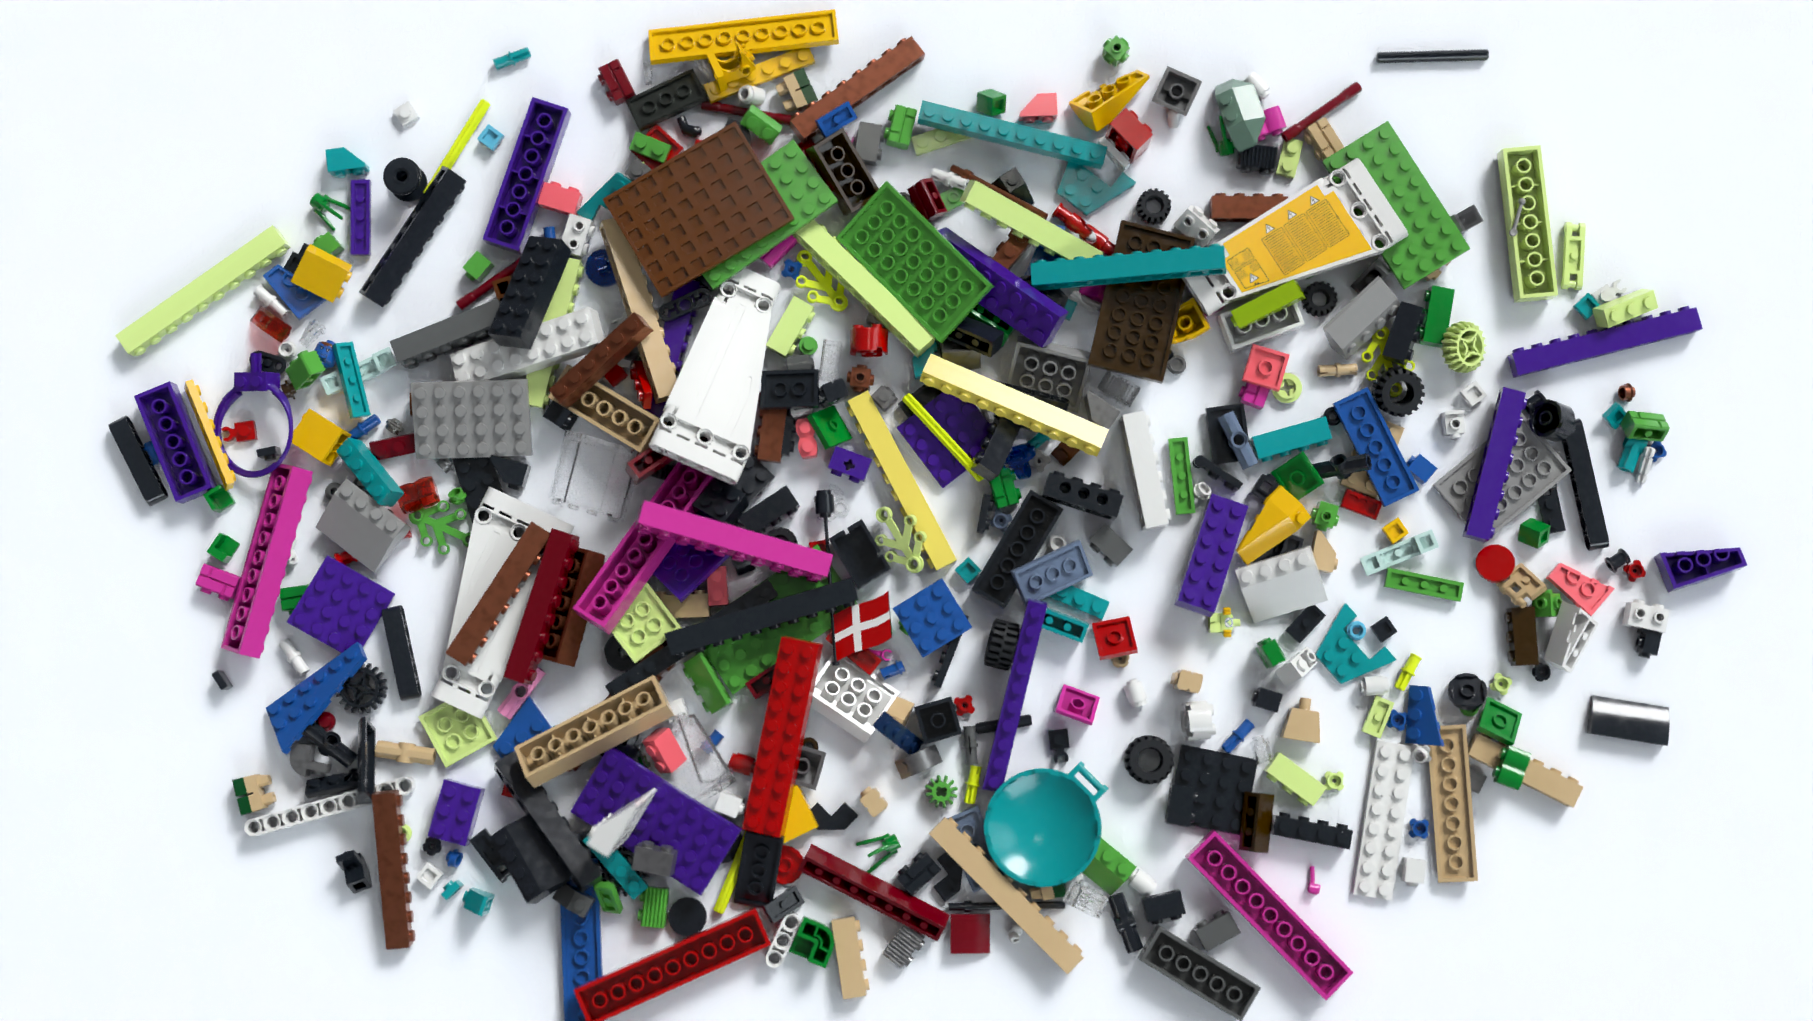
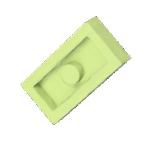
M1292 139L1287 143L1283 141L1275 175L1291 179L1295 178L1304 141Z
M1375 695L1361 731L1381 739L1394 702Z

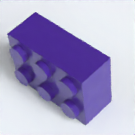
M449 778L444 779L428 836L462 846L470 845L469 840L473 835L485 788Z

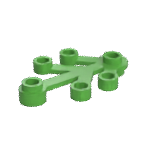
M442 500L437 505L427 509L421 506L413 507L409 512V520L418 526L421 534L420 542L423 546L430 547L433 544V538L429 536L426 524L433 527L440 554L447 555L450 552V546L446 543L443 532L462 540L464 546L468 547L469 543H467L466 539L471 535V532L465 534L446 525L457 520H465L467 512L464 509L459 508L453 514L433 519L429 516L440 511L447 512L450 509V504L447 501ZM442 503L447 505L445 510H442L440 507ZM460 511L464 512V516L462 518L458 517V513ZM417 512L421 513V517L419 519L415 518V514ZM428 537L430 539L429 544H424V539ZM442 546L447 547V551L444 553L441 551Z

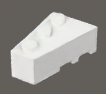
M1562 601L1544 660L1553 667L1572 673L1599 623L1580 607Z

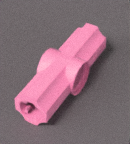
M537 667V677L532 685L520 682L515 684L497 710L511 720L526 699L531 696L532 691L546 673ZM520 686L526 689V694L523 697H520L517 693Z

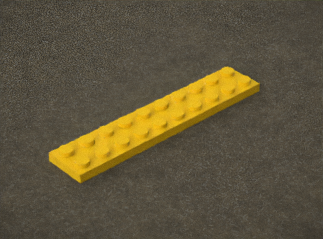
M835 9L648 30L651 65L708 59L707 54L711 52L715 53L716 58L733 56L737 51L735 41L740 45L744 43L746 46L744 49L750 50L752 54L839 44Z

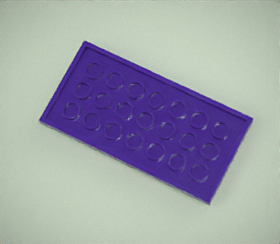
M613 747L607 750L570 812L591 826L596 827L610 813L614 814L617 810L651 789H657L630 837L622 846L633 853L635 852V846L642 841H651L657 846H672L673 849L678 850L675 872L671 877L701 896L742 829Z

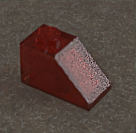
M260 306L250 319L252 323L280 343L290 335L292 329L290 325L263 306Z

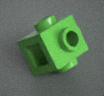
M1116 35L1113 39L1109 38L1103 44L1102 56L1107 63L1116 67L1119 63L1123 64L1128 59L1130 47L1124 38H1119Z
M1319 501L1316 508L1313 507L1311 511V524L1316 526L1315 529L1324 532L1327 529H1333V526L1336 527L1339 521L1337 513L1340 506Z
M1548 589L1532 601V607L1535 606V617H1557L1562 603L1560 593H1553V590Z

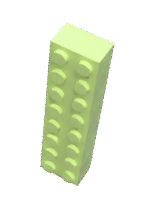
M1541 145L1503 148L1497 153L1514 303L1550 300L1558 296ZM1520 198H1524L1526 200V203L1522 206L1521 214L1516 228L1518 233L1516 236L1512 237L1509 235V231L1513 228L1515 217L1519 207L1518 200Z

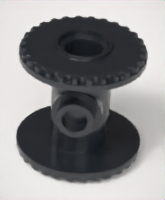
M403 157L396 158L386 165L383 172L385 186L399 200L413 202L424 195L423 191L428 185L427 177L413 160Z

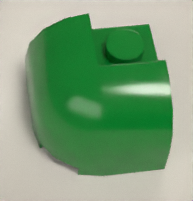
M803 916L789 952L806 958L808 962L826 968L834 947L833 933L825 924Z

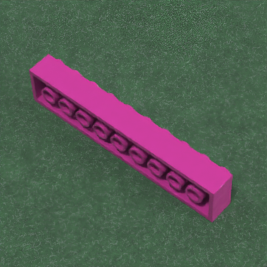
M678 461L649 502L695 515L692 504L714 477ZM636 521L573 607L578 616L609 635L676 542V540L668 538V541L657 538L656 534L649 533V535L638 533V529L634 528Z
M280 464L278 468L271 472L222 641V649L260 659L264 650L266 635L269 633L271 617L275 612V603L280 594L281 582L286 573L287 561L291 556V547L296 538L297 526L302 517L303 505L307 500V491L312 482V471Z
M646 500L640 505L634 526L635 529H638V533L649 535V533L656 534L657 538L668 541V538L676 540V543L679 545L687 546V544H691L700 551L712 550L714 551L713 554L724 557L726 554L732 556V559L735 561L743 562V560H747L756 567L768 566L770 567L769 570L780 573L782 570L788 572V575L791 577H806V580L812 583H818V581L827 578L833 554Z
M1211 830L1185 856L1323 999L1327 1000L1354 973L1215 830Z

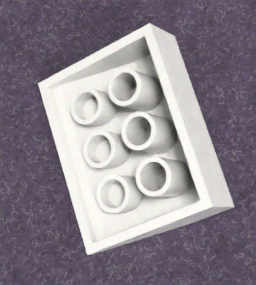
M1311 545L1235 569L1254 623L1328 601Z
M832 654L816 678L811 708L866 744L875 730L872 725L883 711H888L900 692L874 674L869 676L847 657L839 660L840 665L832 666V662H834Z
M651 789L617 810L614 814L610 813L607 818L605 817L602 822H599L596 827L594 826L588 834L590 839L587 845L608 857L630 837L657 789Z

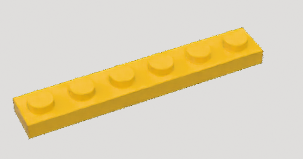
M810 48L794 49L755 64L756 69L748 76L728 82V90L721 92L716 80L704 84L703 87L711 104L738 94L742 86L751 85L756 87L815 64V59Z
M193 379L185 381V392L225 491L232 489L236 477L233 470L230 471L227 465L229 464L227 454L222 453L220 448L222 447L220 437L214 433V422L207 416L208 408L206 403L201 401V390L198 385L194 384Z

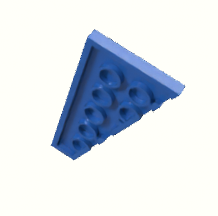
M356 642L266 707L283 753L288 754L291 751V745L296 740L299 741L303 736L302 732L307 726L312 725L332 702L330 699L336 692L339 693L344 688L342 686L349 677H353L366 662L367 656L360 643Z

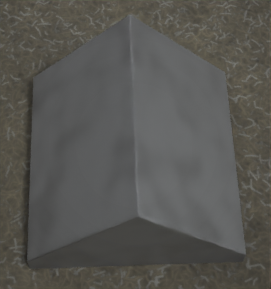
M806 746L802 747L795 781L796 785L816 790L827 752Z

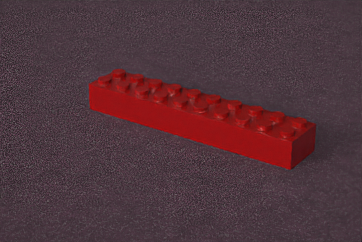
M788 636L781 637L742 827L743 830L778 838L785 835L823 648L821 643Z
M754 907L580 985L574 989V993L586 1021H604L771 945V942L757 909Z

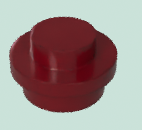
M323 712L316 720V723L326 731H330L335 727L336 718L330 712Z

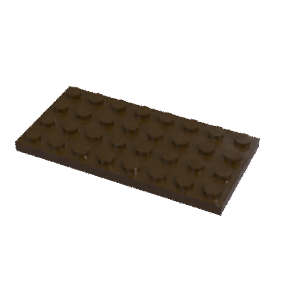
M1121 220L1113 254L1123 253V255L1134 251L1148 253L1154 249L1170 251L1171 248L1176 247L1189 249V247L1194 246L1195 238ZM1174 278L1107 284L1087 365L1162 384L1184 292L1185 282L1183 279Z

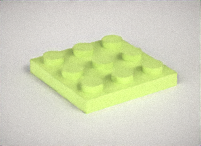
M647 582L615 626L612 634L633 662L637 663L666 641L664 633L682 627Z
M445 702L418 717L445 768L498 739L485 714L483 719H480Z

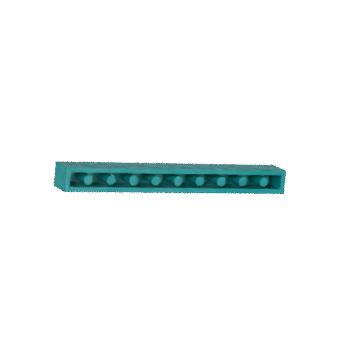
M922 100L917 122L920 125L1100 170L1104 164L1108 146Z
M1211 244L1209 247L1203 248L1200 246H1191L1189 249L1176 247L1171 248L1170 251L1154 249L1148 253L1134 251L1126 255L1114 253L1112 256L1094 255L1093 258L1078 256L1072 260L1057 258L1050 262L1037 260L1035 263H1030L1032 287L1038 291L1226 274L1224 246H1220V244Z

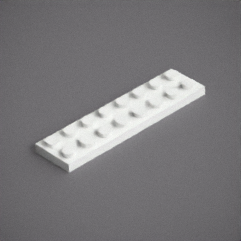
M1380 740L1375 742L1352 894L1392 901L1414 761L1412 758V746Z

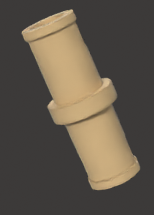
M1336 362L1334 365L1317 366L1318 377L1335 376V378H1340L1343 375H1357L1358 373L1355 372L1358 371L1357 363L1340 364Z

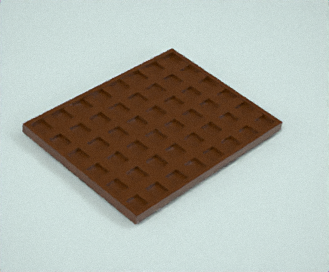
M736 121L603 198L604 203L661 298H664L795 220Z

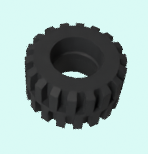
M1390 367L1388 371L1383 370L1381 372V377L1377 375L1375 379L1378 381L1372 385L1375 388L1372 391V395L1375 396L1374 400L1378 404L1379 409L1395 417H1405V414L1411 415L1412 410L1417 411L1419 409L1417 407L1418 404L1422 405L1421 397H1425V393L1422 390L1425 387L1421 384L1422 380L1420 377H1417V374L1405 368ZM1397 382H1405L1407 387L1405 397L1399 402H1392L1390 399L1391 387Z
M997 618L993 621L984 655L985 666L1005 671L1009 670L1018 642L1019 624Z
M1144 735L1134 739L1128 745L1127 750H1125V768L1129 775L1138 782L1144 784L1160 783L1172 772L1174 753H1172V748L1165 740L1157 736ZM1152 748L1159 753L1160 764L1155 770L1145 771L1139 766L1138 756L1143 749Z

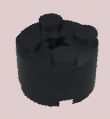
M1549 399L1542 400L1535 405L1533 415L1530 414L1529 426L1531 431L1553 442L1563 441L1576 430L1575 414L1572 408Z

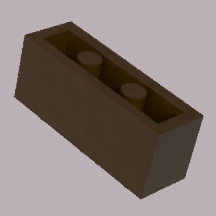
M1535 606L1507 608L1504 620L1508 624V631L1506 632V641L1509 643L1510 649L1507 652L1508 662H1511V666L1538 665Z
M1244 792L1238 850L1268 853L1274 795Z

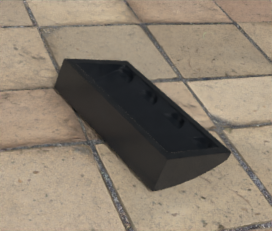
M1591 695L1587 734L1668 746L1670 728L1669 707Z
M361 717L358 722L357 801L359 804L372 803L371 795L375 792L376 728L367 717Z

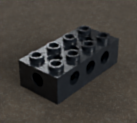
M1058 471L1048 474L1041 495L1044 498L1112 521L1117 518L1124 495L1120 494L1119 490L1109 488V490L1101 489L1102 485L1093 482L1085 484L1081 478L1072 477L1069 479L1064 477V473ZM1060 486H1066L1069 492H1061ZM1079 491L1085 492L1086 495H1087V498H1086V499L1080 498L1079 495H1078V492H1079ZM1097 497H1102L1105 500V504H1099Z

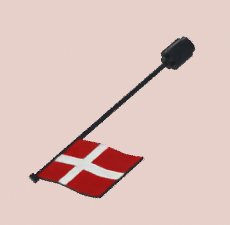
M831 490L816 491V496H814L815 513L820 515V518H824L826 553H830L827 518L831 517L832 513H835L834 495L831 494ZM831 565L828 573V584L832 583ZM889 591L876 599L850 606L835 615L834 611L830 612L834 657L832 666L840 665L839 660L855 652L879 646L892 638Z

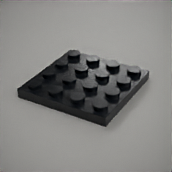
M1181 744L1174 784L1194 787L1195 792H1198L1196 804L1193 803L1192 811H1195L1194 822L1190 823V825L1240 835L1244 792H1252L1258 759Z

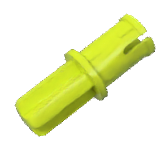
M1410 653L1405 666L1401 667L1402 671L1394 684L1395 688L1400 691L1406 689L1411 677L1415 676L1414 672L1422 660L1421 657Z
M970 765L968 781L965 782L967 787L964 802L967 804H975L978 786L980 787L979 780L982 769L980 766Z

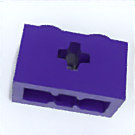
M836 446L828 469L831 470L830 473L841 477L843 474L849 477V481L859 484L860 481H865L872 459ZM851 461L854 469L846 470L847 468L844 464H849Z

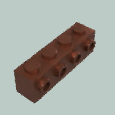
M1013 230L1008 234L1009 239L1005 243L1002 241L996 248L997 253L994 257L989 256L1009 271L1031 246L1028 243L1029 239L1024 236L1021 239L1013 235Z

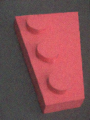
M1558 563L1546 577L1569 600L1590 616L1595 613L1615 589L1600 583L1594 578L1591 579L1562 563Z

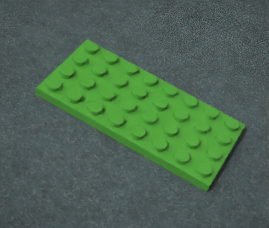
M1386 121L1322 161L1330 175L1334 170H1338L1355 158H1359L1405 226L1408 236L1381 254L1403 290L1471 249L1389 121ZM1332 177L1336 184L1341 183L1339 177ZM1353 209L1355 215H1362V211L1360 209ZM1376 240L1375 246L1383 248V243L1380 240Z
M794 139L763 160L761 164L795 220L704 273L703 277L713 290L838 203L837 198Z
M888 181L878 189L836 237L940 343H943L994 287Z
M818 544L812 548L822 551ZM831 565L832 583L841 581V578ZM782 570L780 573L776 572L767 578L779 595L771 601L828 585V576L822 581H818V583H812L807 581L806 577H791L788 575V572ZM844 605L837 606L834 615L846 609ZM823 610L817 612L818 616L810 619L803 616L799 618V622L788 625L787 621L780 623V628L770 630L769 627L763 628L760 634L753 636L750 633L743 634V639L732 641L731 638L724 640L725 644L720 646L706 645V650L703 651L734 695L746 686V682L776 663L782 636L813 641L831 629V615Z

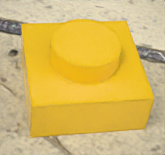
M1398 517L1381 528L1391 544L1409 534Z

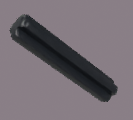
M1021 715L1017 728L1031 726V715ZM998 719L976 723V733L995 732Z

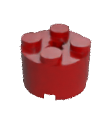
M872 324L871 327L852 325V330H850V355L856 356V353H861V357H881L882 353L888 355V330L883 328L881 324Z

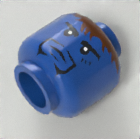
M330 340L318 342L314 349L317 351L316 354L319 355L318 357L326 369L332 368L336 364L332 347L335 342Z

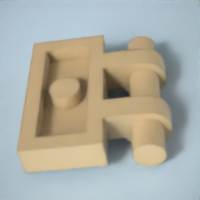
M1522 563L1515 566L1513 573L1508 578L1509 580L1496 583L1500 592L1508 595L1511 598V602L1521 608L1527 606V602L1523 600L1525 597L1533 601L1547 590V586ZM1515 586L1520 589L1517 593L1512 589Z

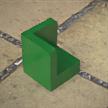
M993 89L977 92V111L989 116L1005 113L1006 94Z
M218 485L203 494L209 506L215 512L220 513L236 503L229 490L225 491L223 485Z
M1529 518L1520 524L1518 541L1538 549L1548 543L1551 526Z
M219 533L207 552L218 560L229 563L239 548L240 543L224 533Z

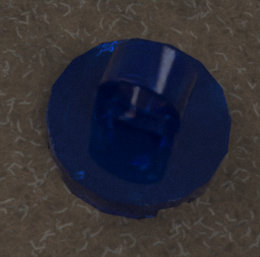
M599 249L593 252L585 264V272L589 280L600 287L615 285L617 282L606 249Z
M1023 443L1013 446V451L1009 452L1002 468H1013L1019 480L1028 479L1032 474L1028 461L1036 455L1034 445L1031 446L1030 443Z

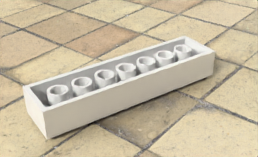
M586 307L542 322L531 350L498 346L492 339L450 354L456 381L514 379L586 355L604 339L598 312L591 307Z

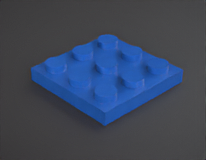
M942 578L892 608L922 658L973 628Z

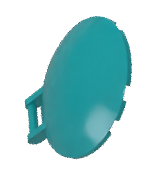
M1082 761L1068 774L1045 768L1031 769L1018 773L1005 781L992 796L984 819L985 841L995 863L1014 880L1035 887L1060 885L1080 875L1095 857L1102 832L1101 817L1096 801L1109 788L1106 785H1102L1084 767L1085 764ZM1078 772L1098 791L1095 795L1075 777Z

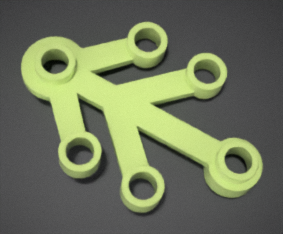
M886 506L877 509L876 519L881 523H886L895 540L887 538L885 534H880L875 537L876 544L902 550L906 556H899L894 550L885 553L884 557L887 562L903 564L911 573L922 571L924 561L920 555L922 544L927 539L926 533L923 531L916 532L914 534L915 544L913 552L909 547L912 528L917 523V518L914 515H908L904 518L905 526L902 535L892 519V510ZM884 511L887 512L888 517L884 516ZM909 517L912 519V524L908 522ZM919 534L922 535V540H919ZM880 537L883 538V543L879 541ZM890 553L893 555V559L889 558ZM914 560L917 562V567L913 564Z

